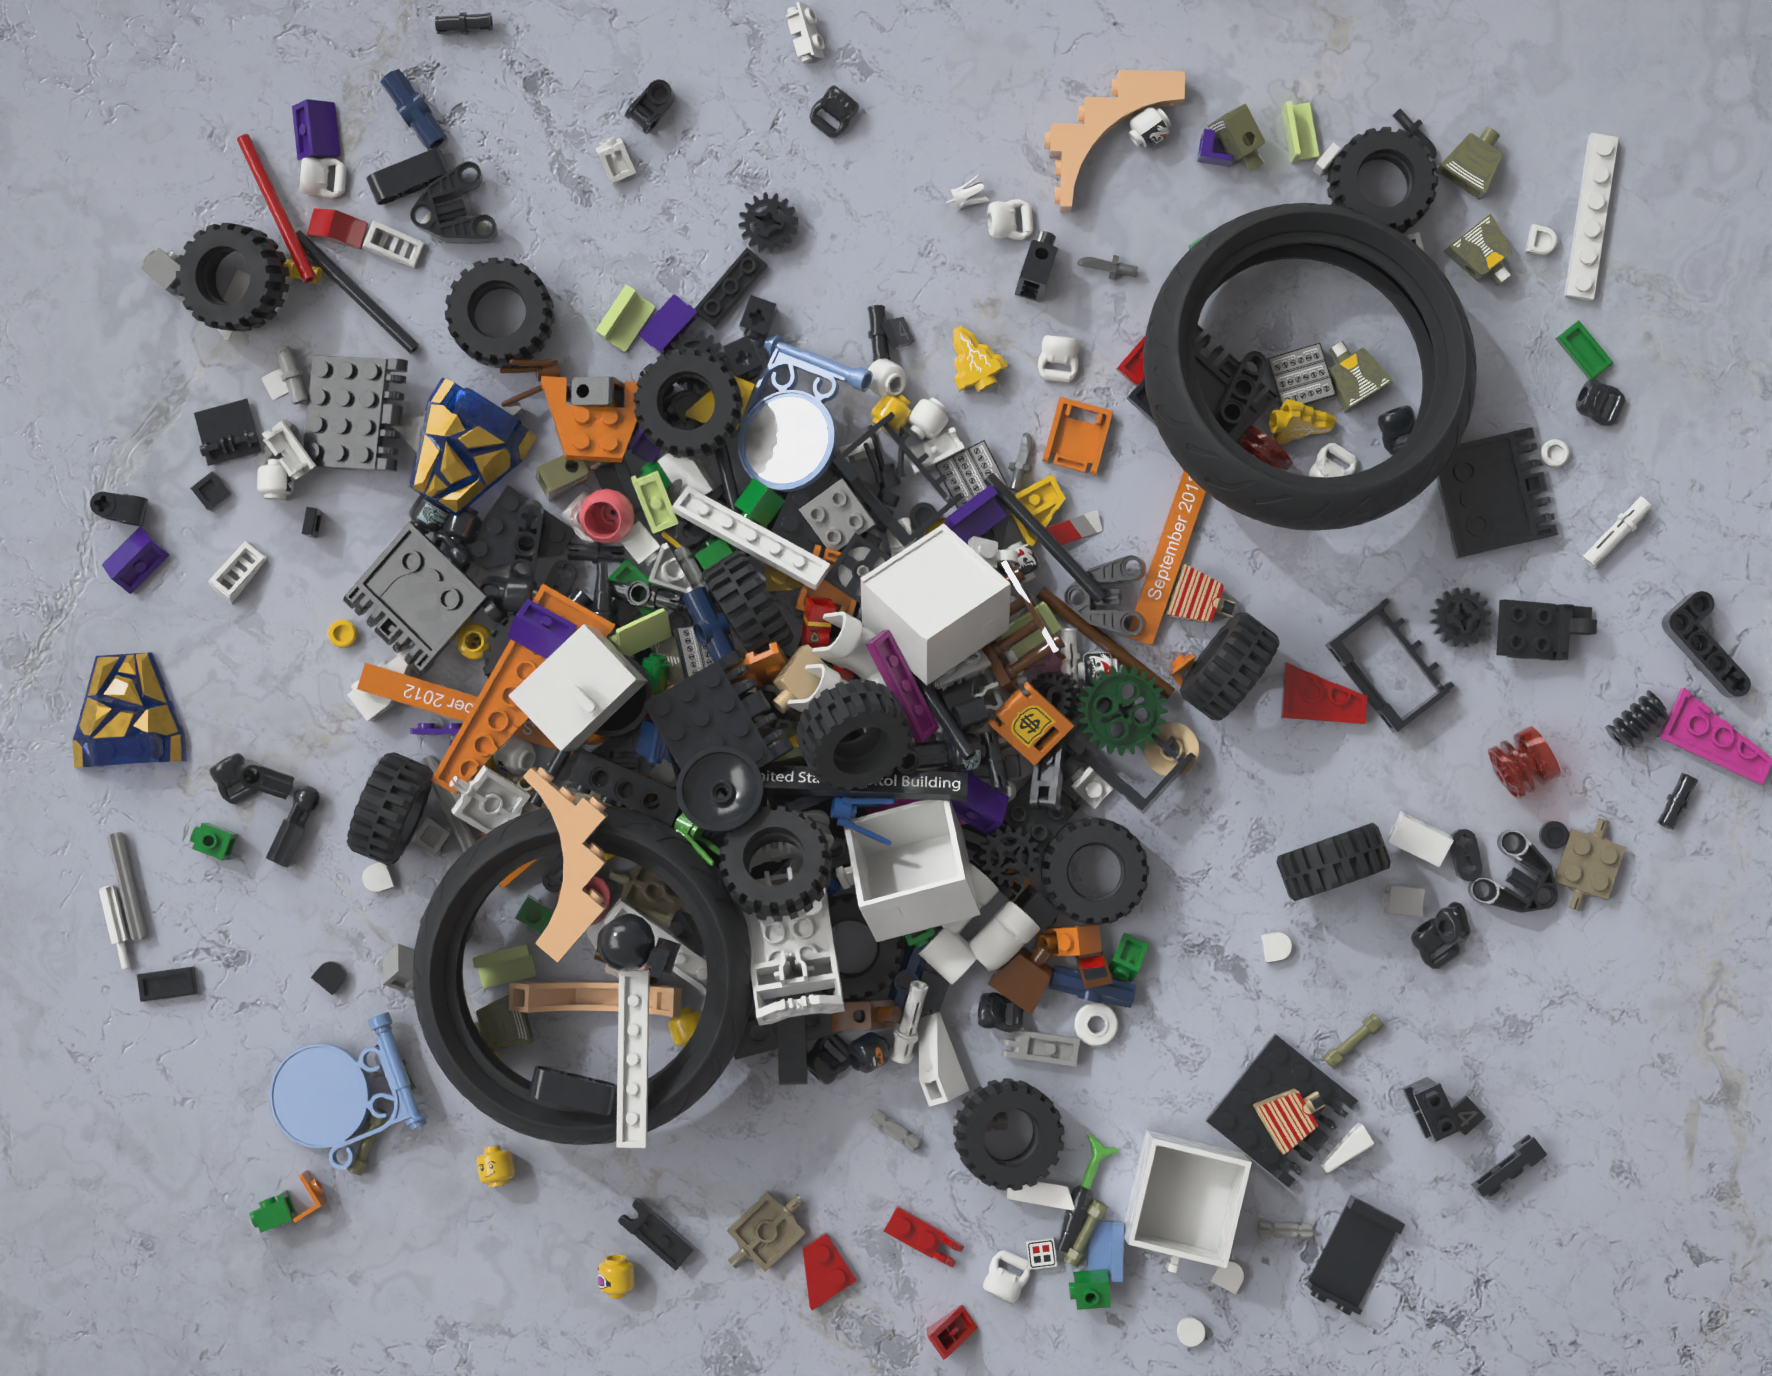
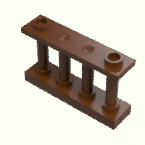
M1005 560L1001 563L1007 573L1004 578L1011 585L1015 586L1021 596L1010 603L1009 617L1027 607L1033 620L1001 641H991L981 649L991 662L992 666L990 668L999 684L1011 694L1019 689L1015 681L1018 678L1017 674L1051 652L1061 660L1067 657L1062 650L1066 647L1057 632L1054 634L1051 632L1022 582L1026 579L1017 565L1012 567ZM1040 629L1047 642L1012 665L1010 663L1006 665L1002 659V656L1005 655L1004 652Z

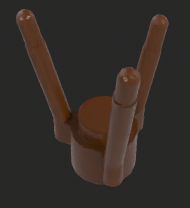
M511 359L509 361L511 365H520L522 367L500 369L502 374L535 372L538 382L541 381V376L561 377L558 361L551 359ZM539 385L503 401L501 405L505 407L543 391L542 387Z

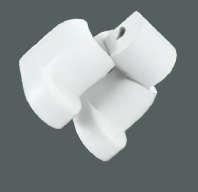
M845 612L824 614L823 619L841 628V632L830 646L813 648L811 653L840 668L851 670L861 678V682L870 680L886 686L866 647V644L877 635L863 627L860 620ZM823 664L806 665L805 670L821 678L820 683L809 698L788 700L787 705L803 712L804 709L808 710L809 702L814 697L816 699L820 697V693L826 688L830 690L837 683L844 682V684H847L849 682L843 680L837 671Z
M970 863L979 909H981L990 902L999 892V889L986 875ZM1007 901L968 942L960 933L973 917L941 925L943 928L919 952V955L952 985L976 959L986 967L987 972L1002 967L1040 931L1039 926L1016 904Z

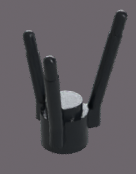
M904 427L900 428L899 437L905 433ZM874 433L870 438H872L877 462L869 444L864 443L863 447L874 471L876 483H879L881 489L901 485L900 478L906 476L904 471V452L900 447L898 448V468H895L894 463L884 464L877 436Z

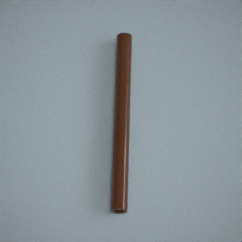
M1045 586L1036 596L1037 599L1045 602L1051 610L1074 628H1077L1078 631L1105 652H1109L1113 658H1116L1120 664L1125 665L1128 670L1135 666L1137 667V675L1143 670L1147 672L1146 681L1152 677L1155 678L1156 682L1152 687H1162L1163 690L1159 693L1161 696L1168 699L1174 692V687L1096 626L1089 624Z

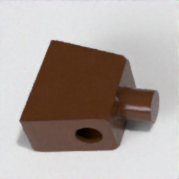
M1039 943L1033 953L1022 947L1010 961L992 974L988 985L1032 1015L1054 970L1046 963L1052 956L1053 951L1043 943Z
M892 999L844 1001L845 1011L831 1014V1031H863L894 1028L895 1023H898L901 1019V1010L898 1006H894ZM861 1010V1020H855L854 1017L855 1012Z

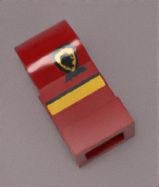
M806 597L801 636L802 646L809 645L812 649L828 647L829 632H831L832 624L824 620L823 616L827 613L836 612V607L831 598Z

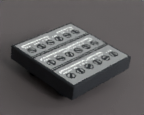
M1320 342L1267 358L1268 368L1280 407H1282L1286 399L1303 402L1304 405H1308L1336 396Z
M985 440L935 464L939 475L945 474L947 477L943 483L950 497L953 499L959 493L963 496L955 504L957 509L987 488L983 481L991 473H994L1009 489Z
M693 625L676 627L673 630L684 679L713 664L706 646H702L696 639ZM730 630V635H729V636H730V638H731V640H732V643H733V638H732V634H731V630Z

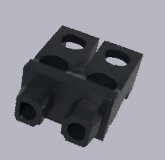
M1425 1077L1402 1088L1413 1112L1420 1110L1414 1116L1424 1138L1432 1136L1433 1140L1437 1142L1461 1131L1440 1083L1436 1084L1435 1081Z

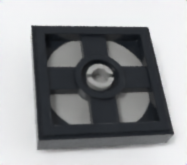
M854 533L824 580L861 604L860 578L892 557L857 533Z

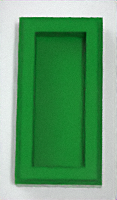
M1579 320L1555 338L1589 380L1597 377L1614 363Z

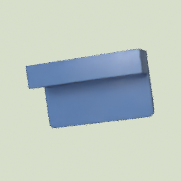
M1099 1220L1088 1241L1087 1271L1107 1269L1108 1278L1111 1279V1282H1123L1124 1224L1122 1221Z

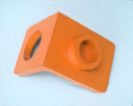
M1183 653L1171 662L1173 668L1168 673L1180 688L1183 682V672L1191 669L1195 663L1193 658L1196 656L1194 653L1188 656Z
M308 1170L300 1174L299 1178L315 1202V1205L293 1219L294 1223L327 1202L322 1194L324 1193L322 1184L318 1179H313Z

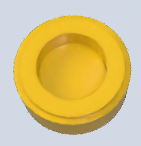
M347 620L333 622L328 630V637L332 644L341 648L353 645L358 636L356 626Z

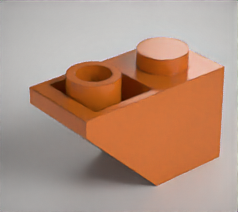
M1085 924L1053 927L1046 929L1043 933L1039 931L1036 934L1037 946L1039 943L1048 946L1053 951L1051 957L1079 956L1102 952L1099 925Z

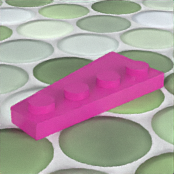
M1681 688L1668 715L1669 720H1666L1658 738L1758 785H1763L1772 766V758L1747 737H1743L1727 721L1722 720L1712 712V709L1706 704L1697 700L1686 688Z

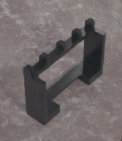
M891 411L832 460V463L899 543L905 547L960 501L963 496L959 493L951 499L940 486L947 479L946 475L943 474L937 480L932 477L921 464L929 455L925 452L917 459L904 443L911 436L910 432L907 431L899 437L888 424L895 417ZM881 427L885 429L947 503L910 535L845 459Z
M1385 598L1331 639L1325 646L1361 693L1368 696L1367 701L1393 733L1401 730L1444 697L1455 685L1452 681L1444 686L1441 685L1432 673V671L1439 667V664L1435 661L1427 667L1415 651V649L1422 645V642L1418 639L1410 645L1398 629V627L1405 623V620L1400 618L1393 623L1384 610L1390 603L1388 598ZM1376 614L1382 619L1437 691L1402 719L1392 706L1383 700L1353 661L1355 658L1342 643L1344 638Z
M1102 697L1098 700L1097 709L1105 700L1109 702L1107 697ZM1135 702L1128 706L1119 704V712L1125 716L1124 710L1135 705ZM1081 712L1072 722L1074 727L1063 737L1066 746L1094 769L1097 774L1142 814L1153 805L1195 758L1192 752L1186 758H1182L1171 749V746L1177 740L1174 736H1171L1164 743L1153 733L1151 736L1154 742L1172 757L1177 764L1155 789L1144 798L1074 736L1085 724L1077 722V719L1084 716V713ZM1134 716L1135 721H1136L1137 723H1141V722Z

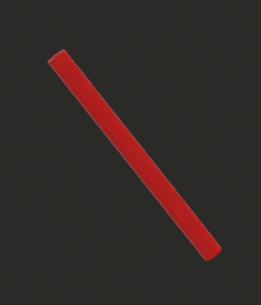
M243 134L237 138L240 149L303 282H312L316 279V275L250 135Z

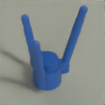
M834 796L830 816L831 818L838 819V826L848 827L888 846L892 844L890 840L850 822L849 818H855L857 808L878 809L880 804H894V799Z

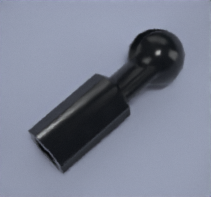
M308 785L302 786L294 792V805L287 819H283L266 855V859L287 868L306 830L304 825L310 813L320 804L319 792Z

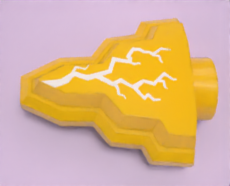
M960 326L953 330V347L957 353V358L954 362L957 374L954 380L958 391L960 392L975 386L977 392H980L996 384L998 381L995 375L1008 367L1001 354H994L988 345L979 344L975 335L965 327Z
M1286 399L1281 409L1273 410L1269 416V428L1273 433V441L1278 444H1286L1291 440L1303 439L1309 434L1330 432L1337 422L1336 417L1327 412L1314 410L1313 407L1306 406L1303 402Z

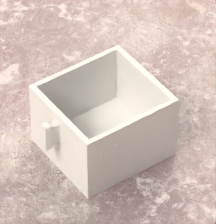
M942 524L860 578L862 625L876 635L881 631L889 630L908 668L926 685L1009 630L1011 583L945 524Z
M583 624L526 678L509 697L560 751H575L648 681L598 628Z
M921 800L849 820L892 842L890 846L848 827H844L851 866L835 868L836 874L843 889L851 888V885L855 884L859 908L876 942L981 915L963 829L951 801Z
M1146 1129L1124 1221V1238L1128 1245L1169 1254L1165 1267L1170 1272L1178 1273L1180 1257L1227 1268L1252 1162L1241 1152Z

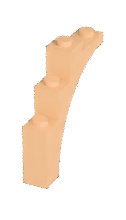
M1119 70L1117 79H1112L1111 96H1116V98L1085 97L1083 105L1078 106V122H1083V124H1051L1050 132H1045L1044 149H1049V157L1060 158V160H1055V176L1060 177V186L1054 189V204H1059V212L1071 211L1074 185L1079 170L1090 151L1104 135L1121 122L1139 114L1147 107L1157 109L1161 107L1182 106L1185 100V72Z
M532 767L523 777L539 793L550 810L560 835L564 857L563 883L559 901L548 926L535 944L558 963L607 907L602 903L605 900L602 895L593 888L588 891L585 886L607 862L603 857L606 853L595 843L592 842L588 845L586 841L608 815L604 812L606 806L594 796L591 799L585 796L577 804L574 802L576 796L564 786L559 789L551 782L554 777L542 767L538 770Z

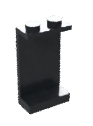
M1350 1195L1306 1283V1286L1312 1290L1310 1295L1324 1303L1327 1299L1337 1303L1335 1308L1347 1315H1351L1352 1311L1361 1315L1363 1310L1359 1305L1395 1233L1397 1232L1401 1235L1406 1224Z

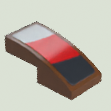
M1103 950L1102 952L1075 956L1081 981L1085 989L1112 983Z

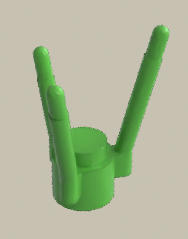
M682 813L675 822L674 829L684 835L698 854L710 866H713L715 862L694 840H698L717 855H719L720 849L702 836L704 830L691 823Z

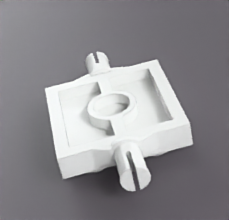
M484 765L476 777L469 783L454 776V781L451 780L449 784L450 787L462 793L460 799L451 810L453 815L485 834L497 826L520 816L523 806L531 796L526 790Z

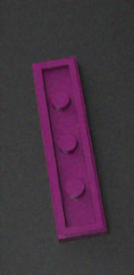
M889 630L881 631L866 644V647L886 686L897 696L908 717L915 742L922 743L937 731L939 726Z

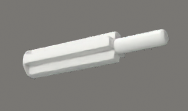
M105 886L99 889L111 943H116L122 969H129L130 963L124 942L128 940L116 886Z

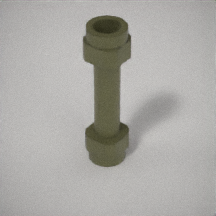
M1374 1013L1362 1021L1364 1025L1336 1049L1332 1047L1322 1056L1332 1069L1345 1061L1343 1057L1371 1033L1375 1035L1384 1026Z
M377 1107L379 1112L388 1113L387 1111ZM370 1112L367 1119L370 1123L365 1133L383 1126L387 1117L376 1118ZM377 1134L362 1139L356 1153L355 1162L347 1168L349 1172L359 1176L363 1175L368 1165L367 1156Z
M1094 1199L1092 1204H1090L1087 1211L1089 1216L1073 1246L1068 1247L1065 1253L1064 1260L1069 1264L1079 1267L1086 1255L1083 1251L1099 1219L1104 1220L1109 1206Z

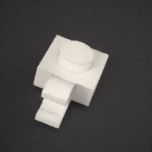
M976 536L968 539V546L994 569L997 568V565L1003 567L1001 563L1005 560L1009 564L1010 562H1018L1017 551L1009 549L998 550V542Z

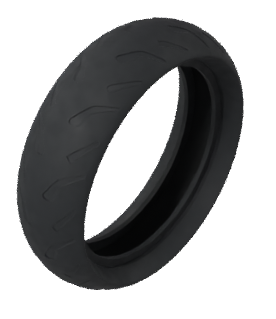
M1316 203L1281 204L1246 213L1222 224L1196 243L1172 269L1154 302L1146 329L1143 349V372L1146 394L1153 419L1170 453L1194 482L1214 499L1242 515L1272 526L1309 531L1343 529L1376 520L1404 506L1421 494L1449 463L1466 431L1475 398L1477 364L1474 339L1465 310L1447 277L1437 264L1404 234L1369 215L1344 207ZM1282 259H1307L1341 267L1361 277L1379 290L1394 305L1407 324L1416 343L1422 369V396L1418 416L1410 435L1401 449L1386 461L1355 474L1339 477H1309L1277 469L1262 462L1239 446L1224 431L1209 409L1199 385L1195 366V336L1200 314L1207 299L1224 282L1250 267L1265 262Z
M604 804L606 806L604 812L608 816L587 839L586 843L590 845L593 842L607 854H613L641 865L663 880L678 895L689 910L700 933L706 956L707 991L699 1023L679 1054L663 1069L648 1078L647 1132H650L673 1120L696 1103L720 1078L732 1060L742 1040L750 1016L754 995L750 973V938L742 908L731 899L720 870L715 864L710 866L684 835L648 815L627 808ZM546 807L517 816L497 826L469 847L446 872L428 903L418 930L413 956L412 979L414 1001L424 1038L435 1061L454 1087L478 1110L499 1124L539 1140L572 1145L607 1144L617 1141V1092L611 1115L596 1114L530 1097L528 1094L531 1081L525 1079L503 1063L480 1035L469 1011L464 991L463 958L466 941L471 925L486 898L501 881L522 865L547 855L562 852L558 829L550 810Z

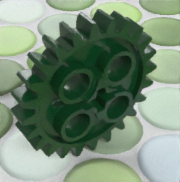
M1123 664L1120 665L1119 672L1112 665L1109 666V674L1099 670L1100 679L1097 680L1094 677H1090L1089 679L1093 684L1091 688L1082 686L1087 695L1078 696V699L1084 702V706H1079L1076 710L1084 713V716L1078 718L1077 722L1086 723L1081 732L1084 734L1091 732L1092 734L1089 736L1088 741L1092 743L1098 739L1097 748L1101 750L1107 745V753L1112 754L1114 749L1117 748L1118 755L1123 756L1125 748H1127L1129 753L1133 755L1135 754V746L1144 751V741L1147 740L1154 744L1155 742L1151 735L1153 733L1162 734L1157 725L1166 724V721L1160 718V714L1168 713V710L1161 708L1160 704L1166 702L1167 698L1158 697L1163 688H1153L1152 686L1155 684L1156 679L1152 677L1146 681L1147 672L1143 670L1137 675V667L1135 666L1131 667L1129 673ZM1130 683L1134 688V693L1130 698L1125 699L1121 694V689L1125 684ZM1102 697H1107L1110 702L1109 708L1104 712H1099L1097 710L1098 700ZM1139 697L1144 698L1139 704L1125 709V716L1116 714L1105 723H1100L1102 718L1118 712L1119 704L1128 706ZM1140 708H1144L1147 712V718L1145 721L1137 723L1134 718L1135 712ZM1114 722H1121L1123 726V731L1119 736H1112L1110 733V727Z

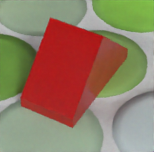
M314 208L307 236L361 250L368 223L335 209Z
M960 1305L928 1327L927 1337L944 1360L978 1327L964 1306Z

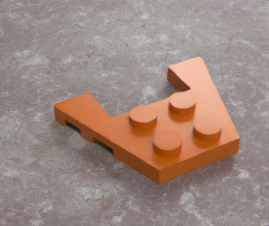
M541 376V387L544 390L565 459L622 462L637 423L634 412L635 403L633 401L634 393H637L638 389L637 382L625 381L624 408L566 404V377Z

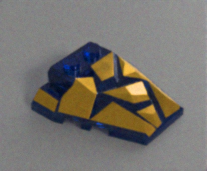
M441 378L426 403V415L424 424L421 427L418 452L415 454L408 487L452 515L458 516L513 468L518 466L526 457L537 437L529 429L521 425L522 422L518 418L468 387L463 388L455 382Z
M152 652L95 657L73 737L74 768L187 761L185 732L182 725H179L174 712V704L169 700L164 687L166 684Z

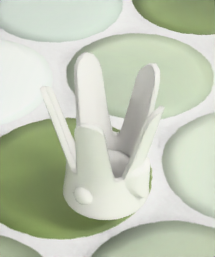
M979 174L962 187L952 189L951 193L954 199L946 203L955 202L958 210L968 205L988 202L989 199L986 196L969 198L984 189L981 181L971 184L979 177Z

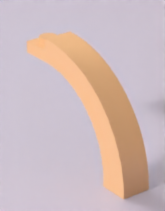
M541 980L509 982L510 1011L525 1013L546 1011L618 1012L619 981ZM650 984L649 1014L669 1017L681 1016L682 988L669 987V985Z

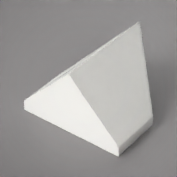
M667 542L662 544L648 581L654 586L682 594L692 591L693 588Z

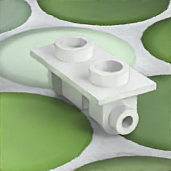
M797 2V7H791L787 10L786 18L791 35L798 33L802 35L793 40L798 59H801L802 63L812 61V56L824 59L823 49L825 46L821 35L816 29V14L809 5Z
M283 420L262 433L265 438L263 440L264 443L268 445L275 456L279 453L283 455L278 461L284 467L289 477L293 476L296 480L316 466Z

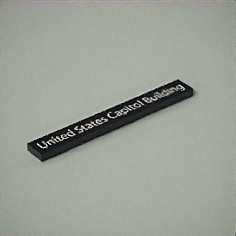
M766 765L759 769L764 785L763 794L967 801L968 772L916 770L910 774H903L899 770H894L893 774L889 777L884 776L880 779L881 782L875 785L871 783L863 789L852 787L851 790H842L840 786L835 789L819 782L808 766Z

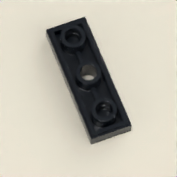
M747 247L694 309L702 319L715 329L768 268V264ZM728 284L736 286L733 291L726 290Z

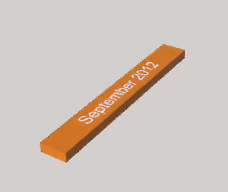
M1184 470L1134 610L1144 616L1146 620L1145 631L1138 637L1125 636L1149 646L1153 645L1206 493ZM1132 616L1128 627L1130 632L1136 631L1140 626V621L1136 616Z
M366 662L357 687L358 690L463 722L478 698L474 695ZM530 718L512 735L551 749H558Z

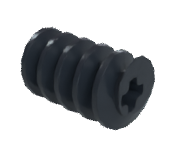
M1650 690L1646 692L1647 697L1640 696L1638 698L1639 704L1632 703L1630 711L1624 710L1621 713L1622 719L1615 718L1613 720L1614 726H1605L1610 737L1621 747L1628 746L1634 750L1636 748L1633 742L1634 738L1643 742L1642 731L1651 735L1650 724L1657 728L1661 726L1658 717L1669 720L1666 707Z

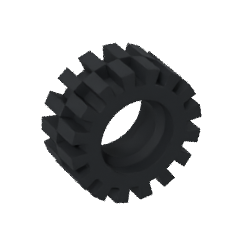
M1044 672L1045 674L1037 675L1038 679L1031 681L1034 688L1047 699L1049 688L1057 687L1061 694V701L1056 708L1067 718H1072L1075 715L1072 711H1077L1076 708L1079 707L1075 703L1081 702L1076 697V693L1081 692L1080 687L1074 688V685L1077 684L1076 680L1070 679L1071 676L1063 674L1064 672Z

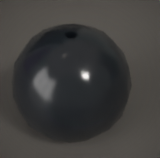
M630 913L622 915L604 926L598 933L597 947L602 960L609 967L618 971H634L644 966L648 962L651 950L655 946V936L648 922L644 918Z

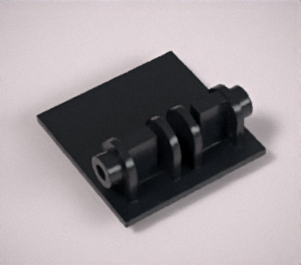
M247 398L194 413L202 443L199 446L200 452L203 457L205 456L208 466L262 452Z

